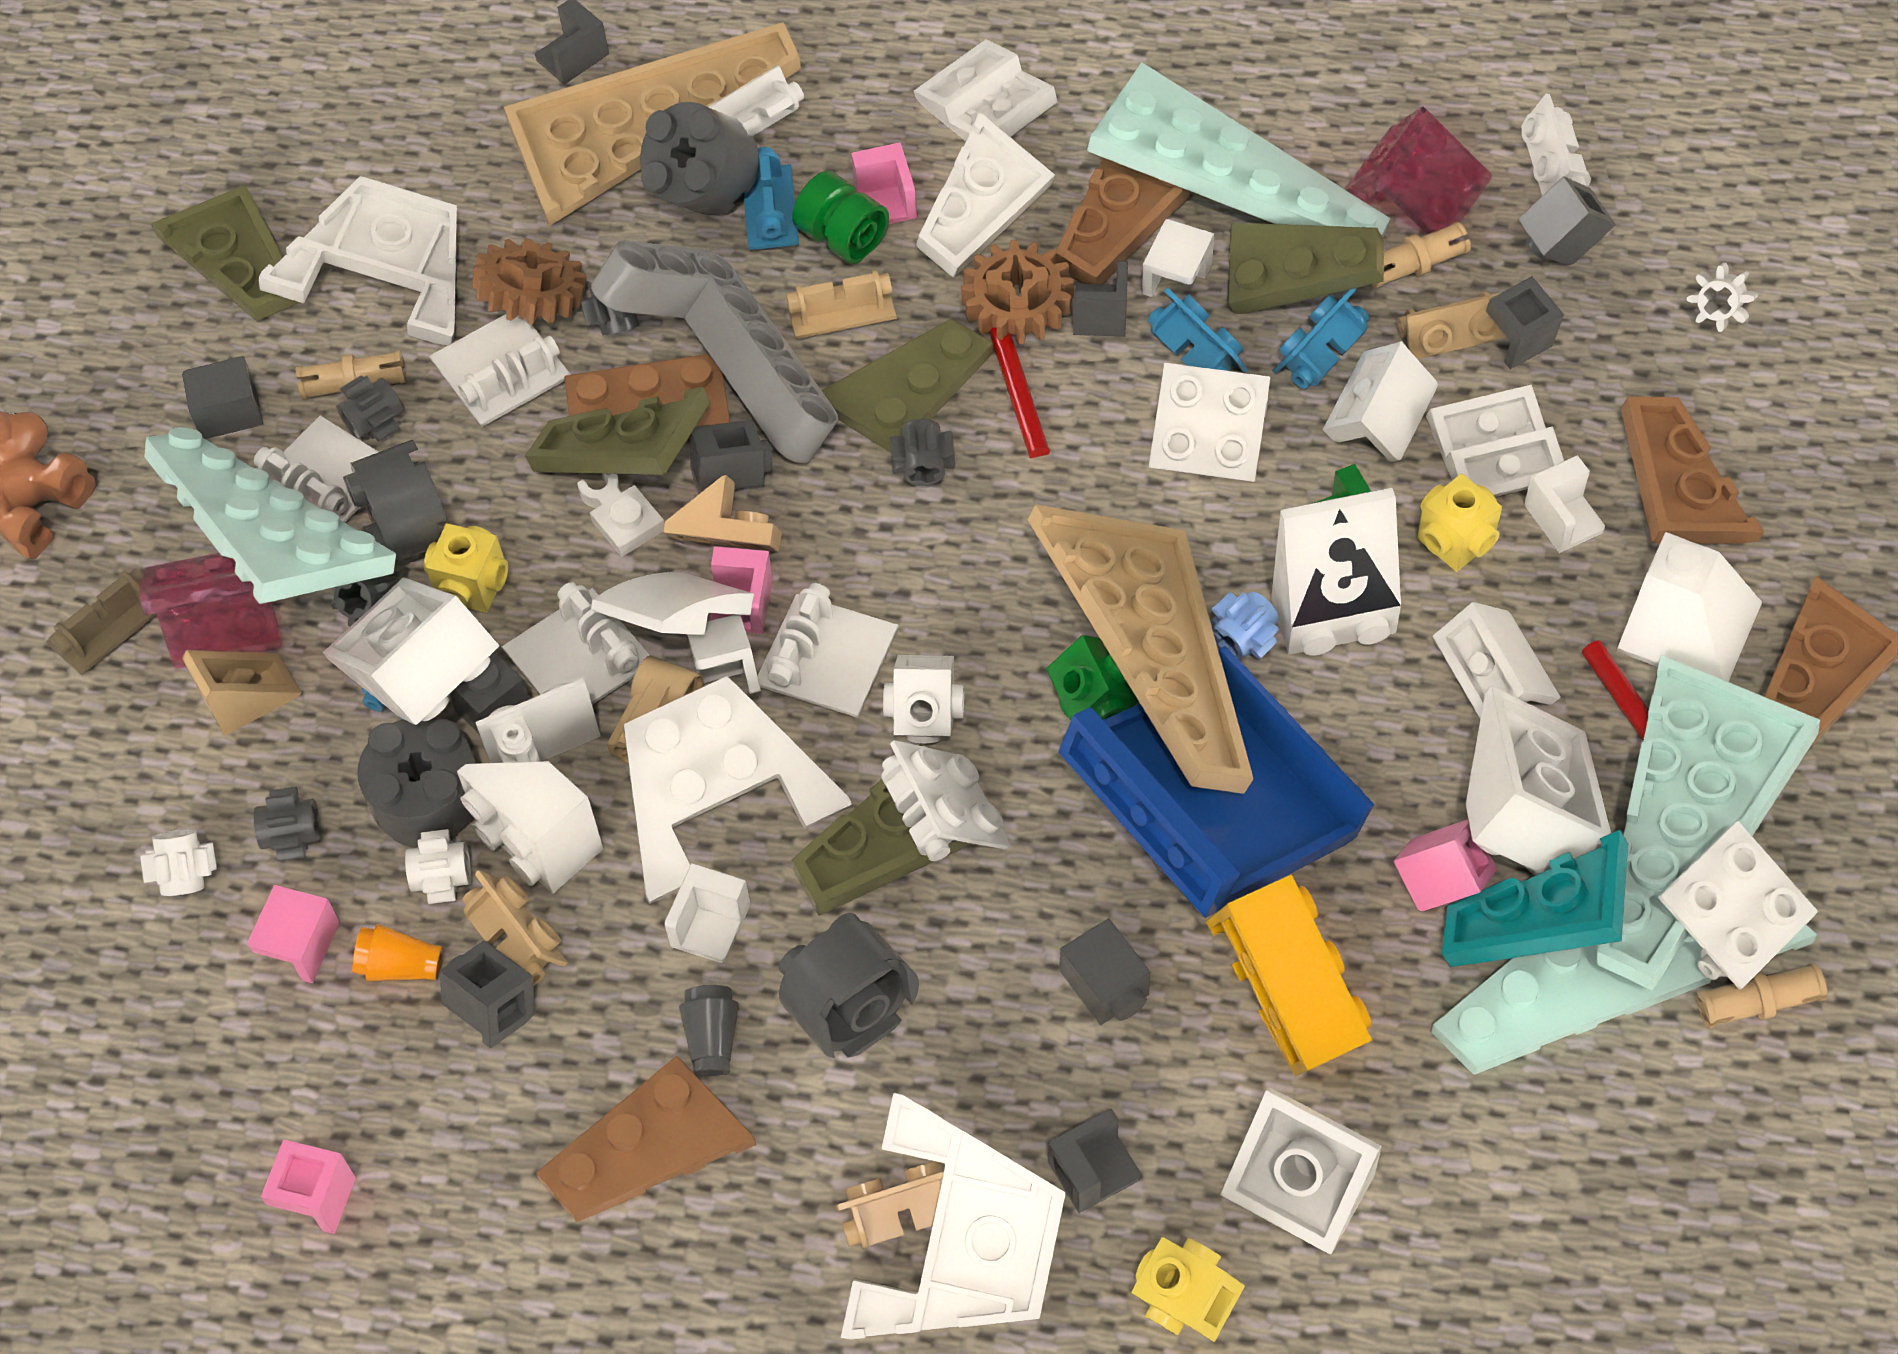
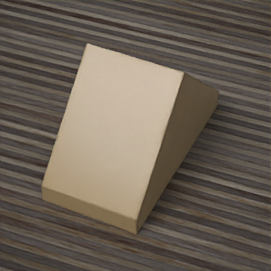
M187 650L182 657L203 700L224 736L292 701L302 693L278 653Z

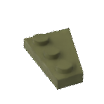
M246 185L151 223L156 236L254 320H261L301 303L260 290L259 276L269 264L274 267L283 256Z
M1231 223L1228 305L1236 314H1246L1384 282V239L1378 228Z
M951 318L821 391L834 407L839 421L891 453L890 437L901 436V428L909 421L915 419L931 420L993 354V343Z
M702 386L685 390L684 400L662 404L657 396L640 400L637 409L621 414L612 415L608 408L549 420L526 453L525 458L533 472L665 475L711 402Z
M882 779L869 789L870 796L850 814L838 817L792 859L793 870L818 916L935 862L930 861L927 855L919 853L909 832V829L912 827H907L902 820L904 813H900L897 810L895 802ZM953 840L948 844L950 848L949 854L972 843Z

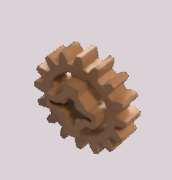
M526 238L521 245H516L512 240L506 239L503 249L490 244L488 245L487 254L479 253L477 255L473 271L472 288L477 289L476 299L478 301H489L488 311H507V320L511 321L519 315V319H525L528 324H533L537 317H542L550 324L554 323L556 313L569 318L572 314V308L580 309V301L584 297L587 276L586 273L581 272L582 263L580 261H569L570 252L567 250L557 253L553 252L552 243L546 242L540 247V243H535L531 239Z
M1011 240L1009 250L1002 251L999 246L993 244L990 246L991 257L986 258L979 254L974 256V269L965 268L963 272L964 285H961L962 305L966 306V318L968 322L978 320L979 333L983 335L989 332L992 327H996L997 339L1002 340L1010 333L1016 335L1018 344H1024L1026 334L1033 332L1039 340L1045 339V326L1048 325L1057 330L1062 327V315H1070L1072 311L1074 280L1069 278V265L1067 262L1056 264L1055 250L1051 249L1041 255L1038 253V242L1033 241L1027 250L1019 248L1017 240ZM1015 285L1019 286V293L1021 294L1020 296L1016 295V288H1014Z

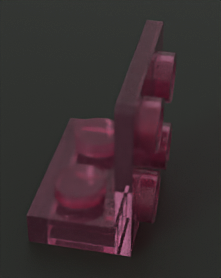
M1422 106L1388 129L1344 189L1364 202L1371 197L1378 201L1387 195L1426 234H1430L1448 227L1454 222H1461L1492 179V175Z
M214 553L145 567L139 592L141 605L145 615L157 613L169 655L175 668L186 667L182 657L187 650L264 652L278 649L282 646V635L272 602L258 603L253 596L254 584L251 581L242 582L235 573L236 561L233 558L222 556L220 553Z

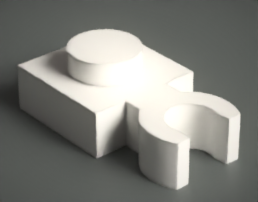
M602 473V477L607 485L600 490L589 488L584 480L579 481L577 484L582 501L586 505L596 508L590 512L592 523L621 557L663 532L664 519L635 485L621 493L617 474Z

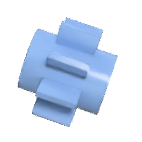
M1229 592L1212 608L1216 616L1210 622L1214 626L1212 629L1217 647L1220 649L1226 646L1238 660L1243 656L1247 657L1250 653L1260 660L1278 642L1273 636L1279 631V628L1276 626L1279 621L1278 613L1274 606L1262 595L1256 592H1249L1247 594L1243 592L1237 598L1233 593Z

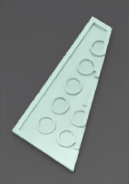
M1142 62L1090 137L1087 149L1090 153L1274 224L1378 228L1380 234L1384 237L1391 219Z
M178 427L171 429L169 434L146 437L145 459L164 483L176 485L178 488V501L183 507L192 506L194 508L193 520L222 556L233 558L236 561V575L242 582L251 581L254 584L253 596L259 604L394 573L396 553L376 542L374 536L367 532L358 531L341 521L336 513L319 508L304 499V495L301 492L284 487L269 478V474L266 471L249 466L236 458L234 452L225 448H219L204 439L199 431Z
M1660 655L1655 689L1651 697L1644 741L1641 744L1623 835L1629 845L1622 941L1600 944L1597 951V965L1650 990L1654 989L1689 935V932L1658 897L1734 822L1739 821L1748 833L1753 836L1819 734V719Z
M1805 925L1777 954L1810 945L1815 941L1817 934ZM1690 933L1653 990L1597 965L1599 945L1512 958L1434 1023L1431 1033L1475 1075L1537 1051L1545 1044L1574 1033L1576 1035L1596 1028L1599 1023L1623 1014L1627 1016L1709 984L1712 979L1706 977L1698 967V962L1702 959L1701 950L1703 948Z

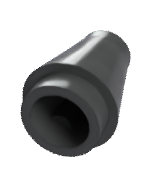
M702 985L689 988L684 991V1003L679 1005V1011L693 1064V1072L698 1077L727 1075L730 1073L729 1062L731 1061L738 1002L732 1000V989L727 986Z

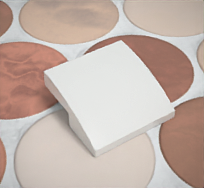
M987 39L914 90L917 101L964 141L967 140L979 112L1011 137L1058 103L1054 86L1022 71L1018 54Z
M1532 384L1431 408L1426 415L1430 430L1451 479L1454 480L1462 473L1476 485L1487 488L1495 497L1528 489L1531 476L1564 462L1553 426L1545 427Z
M665 572L637 577L604 591L592 600L591 610L660 633L704 635L708 613L750 615L754 593L684 572Z

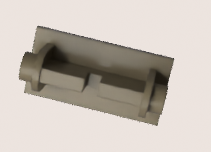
M137 568L130 573L122 571L119 574L120 578L96 596L98 600L91 606L87 603L62 624L58 622L54 625L56 632L46 641L47 644L81 676L167 607L166 603L148 588L150 585L148 579Z

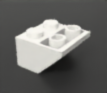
M549 761L465 764L457 771L465 792L461 797V801L476 820L471 825L474 833L489 849L494 851L501 846L512 856L509 860L510 865L528 885L533 886L539 881L553 894L604 849L588 796Z

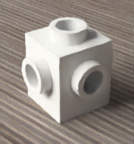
M897 656L894 666V683H884L883 714L884 717H894V735H907L908 741L922 744L938 742L941 740V736H951L954 718H964L965 700L964 684H954V656Z

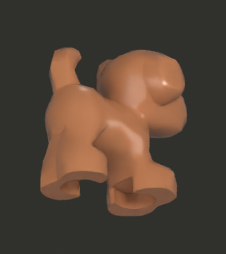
M0 411V534L18 553L24 557L36 559L54 537L53 532L41 523L39 518L42 515L32 507L39 502L51 500L74 509L81 508L92 495L96 483L94 476L88 473L86 463L73 454L59 453L49 464H43L36 459L46 443L48 426L39 415L34 412L8 413Z

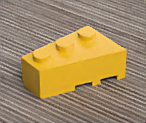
M1291 874L1227 903L1207 920L1206 924L1213 936L1225 932L1239 959L1231 967L1240 982L1248 978L1262 1009L1258 1010V1013L1296 1077L1372 1041L1367 1030L1371 1028L1369 1013L1357 995H1350L1340 975L1345 971L1341 955L1330 940H1323L1314 921L1318 917L1315 902L1303 885L1297 886Z

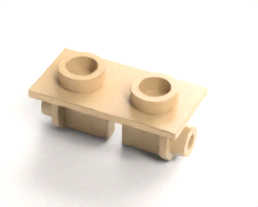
M872 270L870 274L842 279L843 285L833 287L832 281L802 288L801 285L795 286L796 291L786 293L785 296L795 339L897 319L890 294L892 293L889 274H878L877 270Z
M1485 291L1481 292L1479 297L1441 307L1438 306L1417 312L1413 309L1406 310L1405 316L1397 318L1398 333L1401 338L1407 337L1408 349L1417 359L1505 339L1507 336L1486 312L1489 299L1500 293L1490 295L1489 292Z
M478 870L475 876L484 887L470 890L465 894L462 902L465 905L464 915L469 919L481 937L492 945L502 934L506 933L507 937L495 949L533 976V986L544 978L545 972L542 968L547 963L551 962L562 967L569 964L556 947L561 942L556 931L539 917L534 918L525 907L529 897L523 888L506 875L500 879Z
M933 1161L904 1170L908 1183L885 1190L881 1178L846 1188L848 1201L837 1204L836 1208L837 1211L850 1207L853 1220L842 1223L848 1246L861 1244L862 1249H866L870 1245L904 1235L898 1212L906 1209L910 1211L915 1231L933 1226L944 1175L941 1163Z

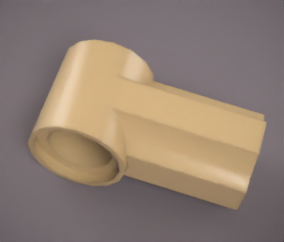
M647 656L643 659L632 682L631 701L607 742L609 753L616 756L622 763L628 764L624 724L702 688V674L654 656Z

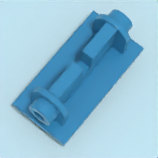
M760 147L758 148L759 166L755 182L748 193L743 192L748 249L758 250L799 245L798 228L792 221L795 198L791 164L781 165L779 156L774 153L772 148Z
M1167 287L1164 292L1172 303L1166 309L1159 307L1150 314L1148 323L1151 324V333L1158 337L1176 356L1192 343L1194 347L1181 359L1187 366L1230 371L1236 365L1244 373L1247 372V367L1238 356L1244 350L1241 344L1225 328L1221 327L1216 333L1204 323L1210 317L1209 314L1189 294L1181 301Z
M1356 289L1348 290L1338 300L1329 294L1308 316L1315 323L1307 333L1299 327L1280 346L1278 351L1284 358L1272 372L1277 374L1286 366L1292 372L1291 378L1298 387L1307 389L1310 385L1317 386L1326 373L1340 359L1326 344L1329 343L1343 355L1368 329L1369 315L1366 310L1360 306H1352L1346 301Z

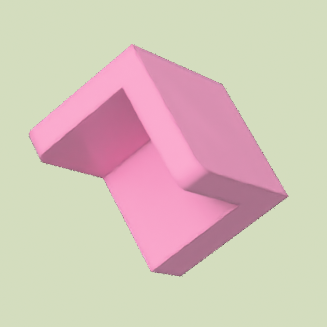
M900 142L851 153L856 191L867 194L886 207L889 212V224L917 218L915 187Z
M714 546L711 561L714 582L754 593L751 614L740 616L746 633L763 634L773 582L769 551ZM711 613L709 621L734 614Z
M1469 819L1413 838L1394 860L1417 909L1420 911L1432 909L1480 893L1497 871L1491 855L1473 842Z
M274 885L248 940V946L254 953L291 962L301 980L313 984L340 922L327 898Z
M283 1139L261 1198L268 1206L312 1216L323 1232L335 1234L356 1177L341 1153Z

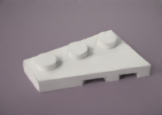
M979 112L964 147L961 148L954 167L918 236L916 247L950 276L955 278L974 260L976 254H980L1052 185L1055 174Z

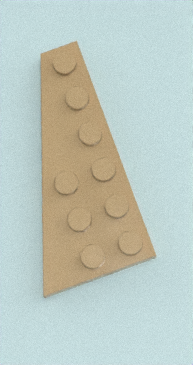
M784 22L505 106L507 122L548 226L553 225L641 170L640 153L646 134L645 126L649 116L655 111H664L668 107L681 102H695L708 107L777 65L780 66L785 79L801 70L799 54Z
M1035 504L1027 519L1189 784L1192 787L1244 794L1254 778L1186 531Z

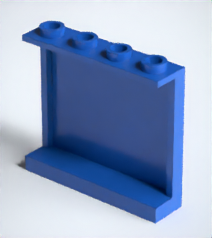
M1226 646L1219 649V655L1254 778L1244 794L1192 787L1141 704L1135 705L1105 720H1102L1091 707L1074 714L1058 751L1204 918L1218 912L1227 903L1272 884L1347 845L1358 836L1374 806L1373 802L1363 793L1360 787L1326 754L1324 749L1310 737Z

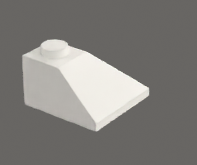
M1665 532L1646 574L1618 645L1617 652L1658 667L1660 655H1663L1729 682L1762 601L1720 552Z

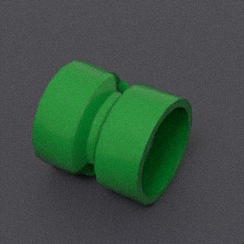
M827 170L818 173L810 179L801 190L795 201L792 221L798 229L818 242L828 241L827 249L846 262L857 264L882 241L889 224V212L879 202L865 193L857 192L852 184L834 172Z

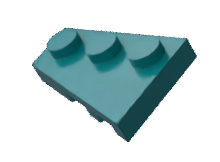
M1618 830L1600 838L1602 847L1575 859L1568 852L1550 860V870L1520 882V880L1511 877L1482 890L1480 893L1448 905L1442 955L1450 967L1622 941L1629 845L1622 832Z

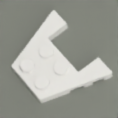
M360 176L319 215V223L304 238L298 236L286 248L287 254L274 267L269 264L259 276L260 290L305 303L322 264L328 263L421 292L407 323V335L448 346L454 342L457 205Z
M728 676L624 724L645 897L649 904L678 891L688 872L690 863L672 829L685 821L776 778L779 779L804 829L814 826L852 806L849 797Z
M893 1093L882 1149L944 1163L945 1170L919 1291L912 1292L854 1279L841 1338L859 1339L867 1336L894 1333L905 1334L920 1332L921 1330L1039 1319L1065 1191L905 1095Z

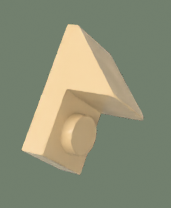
M727 475L720 477L664 522L663 533L674 540L779 552L782 536L780 529L774 524L768 523L769 516L762 513L736 511V518L730 519L735 482Z

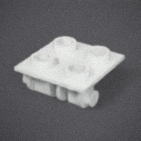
M505 314L429 356L430 360L481 427L565 381L564 376L571 375L557 357L560 351L553 338L549 335L543 339L533 325L528 324L525 319H519V315L510 321L506 319Z
M1164 363L1149 468L1255 482L1271 377Z
M319 416L284 452L277 447L271 449L267 447L261 448L254 457V464L258 469L266 471L269 474V478L286 488L301 492L304 495V499L321 509L336 513L339 519L346 523L359 508L354 506L343 476L353 473L350 465L351 462L378 453V451L324 417Z
M573 582L565 584L557 594V597L560 599L559 610L501 646L502 650L539 695H542L545 690L556 684L571 683L584 678L591 704L593 705L634 678L643 659L650 656L620 619L591 610L592 600L598 596L593 588L587 590L585 586H577Z
M812 583L808 589H803L800 594L795 595L758 674L760 688L858 718L899 625L832 605L829 599V589L821 584Z
M584 678L571 683H560L551 686L542 695L515 706L508 705L498 708L488 717L475 722L490 763L541 762L601 737Z
M895 740L890 743L895 755L887 758L882 763L884 771L881 778L890 792L897 810L900 813H904L902 817L904 824L907 827H912L909 829V832L921 855H927L930 861L941 860L950 853L948 844L953 840L1000 849L1012 847L1002 829L1003 819L998 810L987 801L977 782L979 780L978 771L969 759L961 754L949 753L925 746Z
M1739 821L1734 822L1658 897L1703 948L1701 950L1702 959L1698 962L1700 971L1712 980H1716L1719 976L1728 977L1739 990L1818 913L1817 909Z

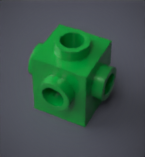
M1081 635L1046 668L1059 695L1060 707L1070 720L1074 714L1089 707L1102 720H1105L1135 706L1139 702L1100 638Z

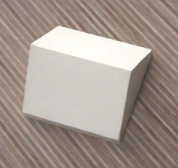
M1269 1087L1263 1096L1220 1195L1331 1255L1375 1176L1382 1146Z

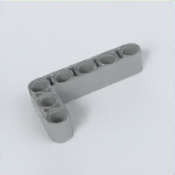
M628 240L616 243L591 284L593 294L598 300L620 312L685 318L773 446L782 455L794 462L808 463L838 422V414L734 268L724 258L707 250Z

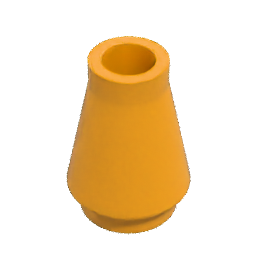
M378 923L375 929L361 927L356 940L352 972L354 974L366 975V982L417 979L437 981L443 956V946L426 943Z

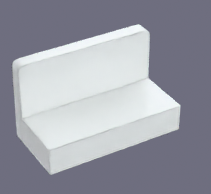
M1402 341L1363 351L1323 431L1332 440L1339 443L1367 437L1388 461H1399L1402 459L1438 387V383Z
M1472 602L1433 635L1434 640L1480 718L1484 695L1491 686L1526 703L1533 701L1552 705L1560 699L1559 693L1514 618L1507 610Z

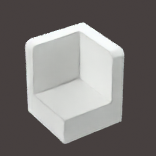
M1165 219L1143 263L1142 294L1152 297L1161 277L1188 285L1194 282L1196 276L1205 279L1213 261L1214 233Z
M1578 455L1531 476L1524 503L1527 510L1559 553L1602 534L1605 528L1604 523L1583 496L1590 471Z
M734 614L707 621L704 635L687 634L696 672L702 674L703 683L743 673L749 693L761 692L751 646L740 615Z
M691 863L665 921L670 946L719 963L725 962L751 905L746 880Z

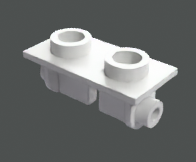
M777 65L708 107L737 119L743 124L742 126L748 135L754 136L797 110L799 101L804 99V94L796 82L793 81L787 84L780 66Z
M1550 94L1543 96L1521 125L1522 138L1527 144L1534 167V177L1539 183L1542 196L1563 176L1587 187L1591 182V177L1586 170L1582 155L1575 154L1579 145L1572 126L1571 115L1564 112L1560 107L1554 108Z

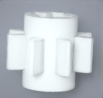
M1722 263L1718 266L1714 279L1706 272L1702 271L1695 278L1703 288L1701 291L1694 292L1687 297L1688 302L1698 303L1699 310L1701 311L1695 321L1700 323L1706 318L1715 320L1718 332H1722L1727 327L1728 318L1731 315L1741 323L1747 320L1749 315L1741 306L1744 303L1754 301L1758 297V293L1747 291L1744 281L1749 276V272L1745 271L1738 276L1728 274L1729 267L1727 263ZM1726 287L1731 291L1732 295L1728 298V303L1719 307L1714 303L1713 299L1716 297L1717 291Z
M193 829L174 830L154 835L152 837L154 849L145 850L146 854L140 855L144 883L157 881L160 894L163 896L184 895L200 891L205 888L203 876L212 875L211 871L217 870L213 843L200 844L197 838V831Z
M449 829L421 832L418 847L406 849L405 866L411 892L423 891V893H427L428 904L456 901L458 886L471 884V864L467 844L465 841L456 843L450 841Z

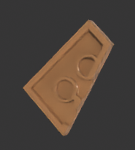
M1103 158L1099 168H1095L1089 180V189L1081 206L1076 208L1056 250V264L1067 262L1069 274L1084 284H1103L1117 270V262L1126 261L1164 223L1165 219H1168L1190 197V191Z
M710 354L564 376L569 416L608 408L612 415L621 414L637 409L640 400L657 396L662 404L684 400L685 390L703 386L711 403L695 427L730 423L724 376Z
M1628 396L1621 408V413L1652 543H1661L1665 532L1694 543L1736 544L1758 542L1764 530L1755 516L1748 518L1736 500L1739 494L1738 489L1730 477H1721L1708 456V452L1711 449L1710 445L1680 398Z
M1815 575L1765 697L1820 720L1819 734L1810 746L1811 748L1898 659V634Z
M675 1056L538 1170L536 1175L539 1181L572 1218L579 1222L646 1193L648 1188L681 1174L686 1176L705 1168V1164L734 1151L737 1154L756 1146V1141L752 1134L679 1057Z

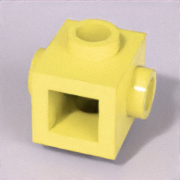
M1462 473L1446 486L1442 484L1435 486L1425 496L1420 505L1422 514L1417 539L1456 572L1473 558L1485 555L1499 538L1500 532L1497 528L1502 506L1487 488L1476 485Z
M446 523L438 541L432 542L426 551L424 571L428 574L433 588L457 596L466 608L487 613L497 591H500L505 584L508 574V561L503 557L497 535H493L478 526H468L465 528Z
M1161 1237L1156 1248L1150 1250L1141 1260L1136 1272L1137 1283L1131 1293L1150 1305L1145 1317L1176 1335H1179L1185 1325L1215 1342L1245 1285L1217 1267L1221 1256L1191 1238H1187L1183 1247H1180Z

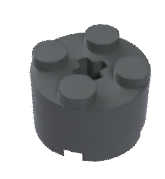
M677 103L664 111H655L646 122V134L640 153L641 181L648 191L653 192L664 201L705 215L723 214L735 207L736 205L732 203L738 199L742 192L748 193L755 182L759 166L757 144L753 136L748 135L742 126L743 124L737 119L699 103Z
M413 440L351 462L350 465L353 473L343 476L354 506L358 508L365 506L372 524L363 527L364 532L371 534L376 542L395 552V563L427 551L429 545L432 542H437L442 533L439 531L437 524L447 521L445 511L425 462L418 464L417 461L413 463L409 456V453L418 450Z
M432 718L428 721L421 720L415 725L402 719L394 723L380 724L370 732L368 744L364 748L358 763V783L375 822L393 840L402 845L417 848L418 840L421 839V832L449 829L450 840L458 836L457 832L475 819L461 801V797L465 792L457 771L465 764L476 763L466 738L454 722L446 719Z
M846 913L838 917L828 930L813 939L807 946L798 945L789 950L779 964V971L784 975L779 989V999L782 1006L822 1052L831 1058H835L834 1051H842L847 1058L860 1055L892 1032L902 1021L896 1014L897 1010L905 998L912 1005L919 989V980L916 973L871 924L861 921L854 913Z

